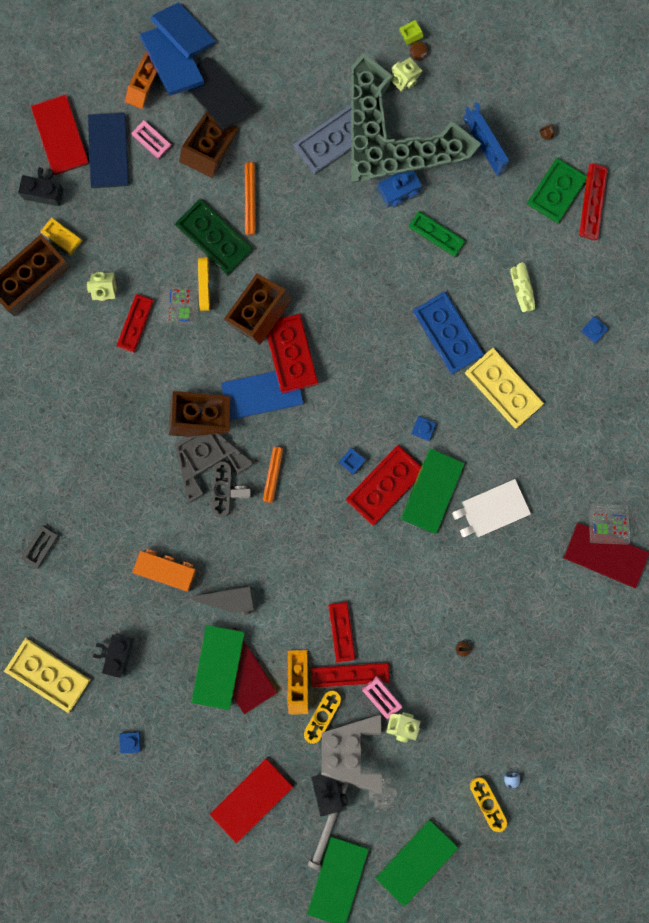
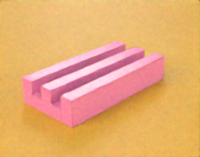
M145 121L131 133L158 160L172 147L168 141ZM145 127L165 146L162 148L142 129ZM140 132L148 141H150L159 150V152L154 150L146 141H144L138 135V133Z
M377 676L372 682L370 681L367 686L362 688V691L386 719H389L391 714H395L402 708V704ZM376 684H378V686H379V687L384 691V693L391 699V701L396 705V707H393V706L390 704V702L384 697V695H383V694L378 690V688L375 686ZM371 688L391 711L387 712L369 691Z

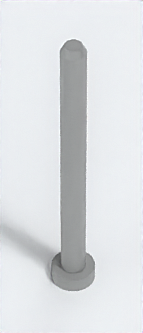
M344 782L342 786L343 794L346 792L348 782ZM338 813L328 816L313 860L308 862V866L313 869L321 870L322 864H320Z

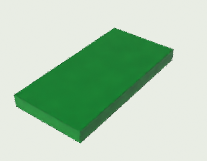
M429 448L400 520L436 534L465 463Z
M206 625L191 703L230 710L245 632Z
M428 819L379 872L375 879L405 907L454 854L458 846Z
M334 836L330 837L307 915L330 923H346L369 848Z

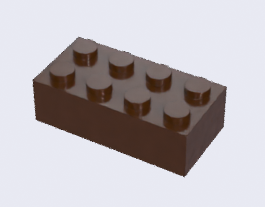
M42 234L0 269V303L14 317L71 268Z

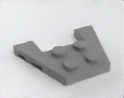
M378 715L323 732L321 774L345 783H351L362 789H368L376 794H382V774H361V735H381V716Z

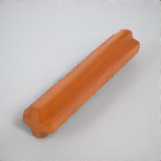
M273 447L263 501L267 503H272L274 500L283 455V448Z

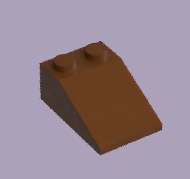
M205 112L182 145L179 162L213 178L239 128L233 126L224 133L211 116Z
M182 391L172 392L169 408L168 435L191 437L229 433L230 396Z

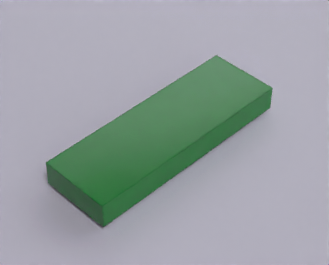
M420 211L417 212L408 226L409 229L453 257H456L466 242Z

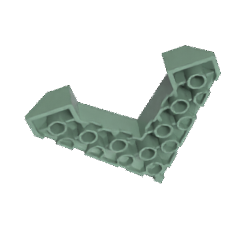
M364 53L352 65L351 183L467 160L481 146L479 141L452 121L440 135H432V137L427 138L411 137L406 138V140H387L381 98L391 86L392 75Z

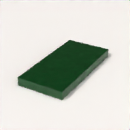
M201 198L174 224L227 276L254 250Z

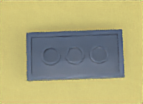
M351 105L293 144L314 175L351 150Z

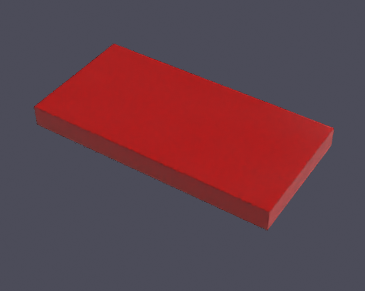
M66 94L30 106L50 167L54 171V176L88 165L89 162Z
M300 313L278 319L268 333L267 338L281 394L319 385Z
M397 445L345 500L374 526L413 485L421 466Z
M265 758L209 815L237 843L293 786Z

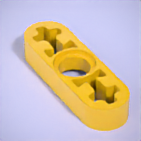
M198 257L200 311H210L208 257Z
M330 690L324 694L304 731V738L307 742L313 744L321 739L322 733L325 732L341 702L338 692ZM334 694L336 695L337 703L331 704L330 709H333V711L330 712L327 708L321 706L322 704L327 706L329 701L327 696ZM325 711L328 714L327 721H318V712ZM313 721L319 726H324L322 730L318 727L316 731L317 738H309L310 734L307 732L314 729Z
M482 777L473 778L470 782V789L490 828L495 832L504 831L507 826V820L488 783ZM475 783H484L482 789L485 794L487 792L489 794L482 796L478 789L474 790L476 787ZM486 799H491L494 802L493 807L489 810L483 808V802ZM498 809L499 812L495 814L499 820H503L500 822L501 826H493L495 820L492 815L488 817L487 814H492Z

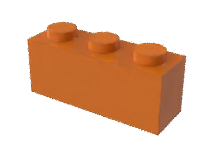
M146 549L145 552H139L132 573L187 592L190 591L197 569L193 568L194 564L185 561L179 564L174 562L176 558L164 555V558L156 556L157 552Z

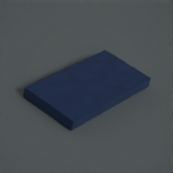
M125 112L88 114L91 188L129 186Z

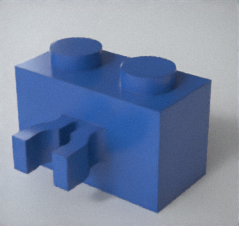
M409 171L395 174L379 182L377 189L387 208L390 206L394 208L403 203L402 200L408 197L413 199L418 196L422 185L415 172Z

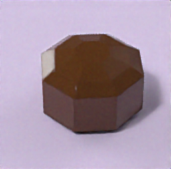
M415 41L410 46V56L413 60L422 61L427 57V46L424 42Z

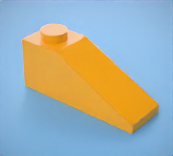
M288 650L289 714H308L307 650Z

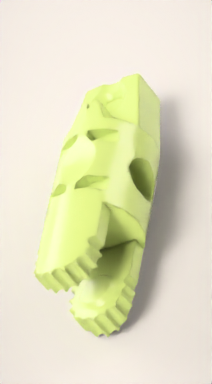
M521 262L516 267H512L510 271L516 297L522 312H531L535 310L534 294L527 267Z

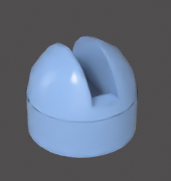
M516 772L505 773V785L508 788H517L520 784V774Z

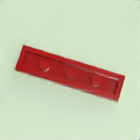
M595 163L588 165L579 231L580 237L593 241L598 240L608 170L607 167Z
M389 663L311 668L312 688L368 684L376 676L383 683H390Z

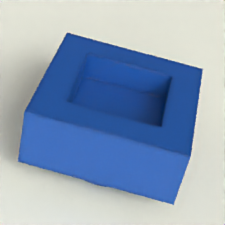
M593 317L581 332L592 342L596 343L608 328L597 318Z
M418 416L411 435L429 442L436 423Z
M350 448L339 461V464L354 475L366 460Z
M140 732L120 733V754L141 752Z

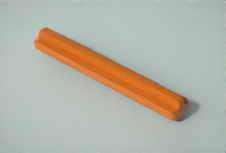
M253 162L245 163V233L249 236L256 234L255 163Z

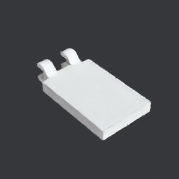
M515 479L463 501L464 508L452 513L455 520L466 516L470 526L460 530L462 537L474 532L477 537H480L531 514Z

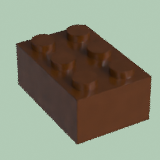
M256 273L224 320L233 329L261 345L293 299L284 288Z

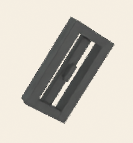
M41 526L21 559L38 569L59 535ZM43 532H45L46 535L31 559L27 558ZM50 536H52V538H51V540L49 541V543L47 544L46 548L44 549V551H43L42 554L40 555L39 559H38L37 562L35 563L34 560H35L36 557L38 556L39 552L41 551V549H42L43 546L45 545V543H46V541L48 540V538H49Z

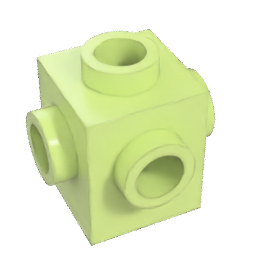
M411 58L401 63L397 62L391 69L393 71L391 73L392 82L400 91L406 88L410 89L417 83L422 70Z
M97 272L91 274L90 281H87V291L91 293L92 300L104 301L115 299L117 287L114 273Z
M403 712L402 715L391 714L386 733L397 736L396 740L407 743L408 740L416 741L420 731V721L413 719L414 715Z

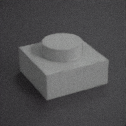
M235 486V490H231V498H251V490L247 489V486Z

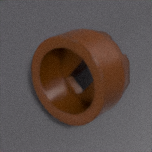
M553 124L544 126L539 130L541 137L545 140H551V138L555 137L556 132Z
M460 641L456 644L455 650L458 655L465 657L470 654L471 645L468 642ZM468 647V650L459 651V648Z

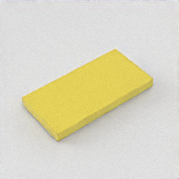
M494 348L465 372L468 378L515 429L544 404Z
M28 638L24 639L4 672L67 713L71 712L91 681L90 678Z

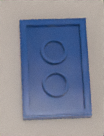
M179 2L153 14L151 17V21L187 59L215 44V40Z

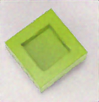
M416 20L399 28L406 45L424 37Z

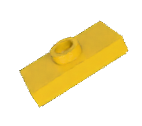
M52 217L40 231L70 255L73 254L82 242L78 236Z

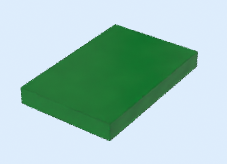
M556 158L526 205L558 224L586 182L587 176L559 158Z

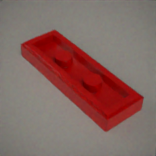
M135 294L116 347L135 353L154 303L153 299Z
M348 603L328 604L336 663L355 660Z

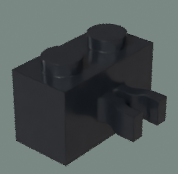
M38 167V178L22 175L18 193L23 200L60 207L64 189L59 182L51 181L54 175L52 169L48 170L45 178L43 177L44 170L41 167Z
M113 634L109 647L102 643H96V647H100L103 651L107 652V654L102 653L99 655L94 653L93 658H105L102 674L117 678L125 676L134 642L133 638Z
M322 774L311 777L320 817L347 810L349 805L346 794H343L342 790L344 782Z

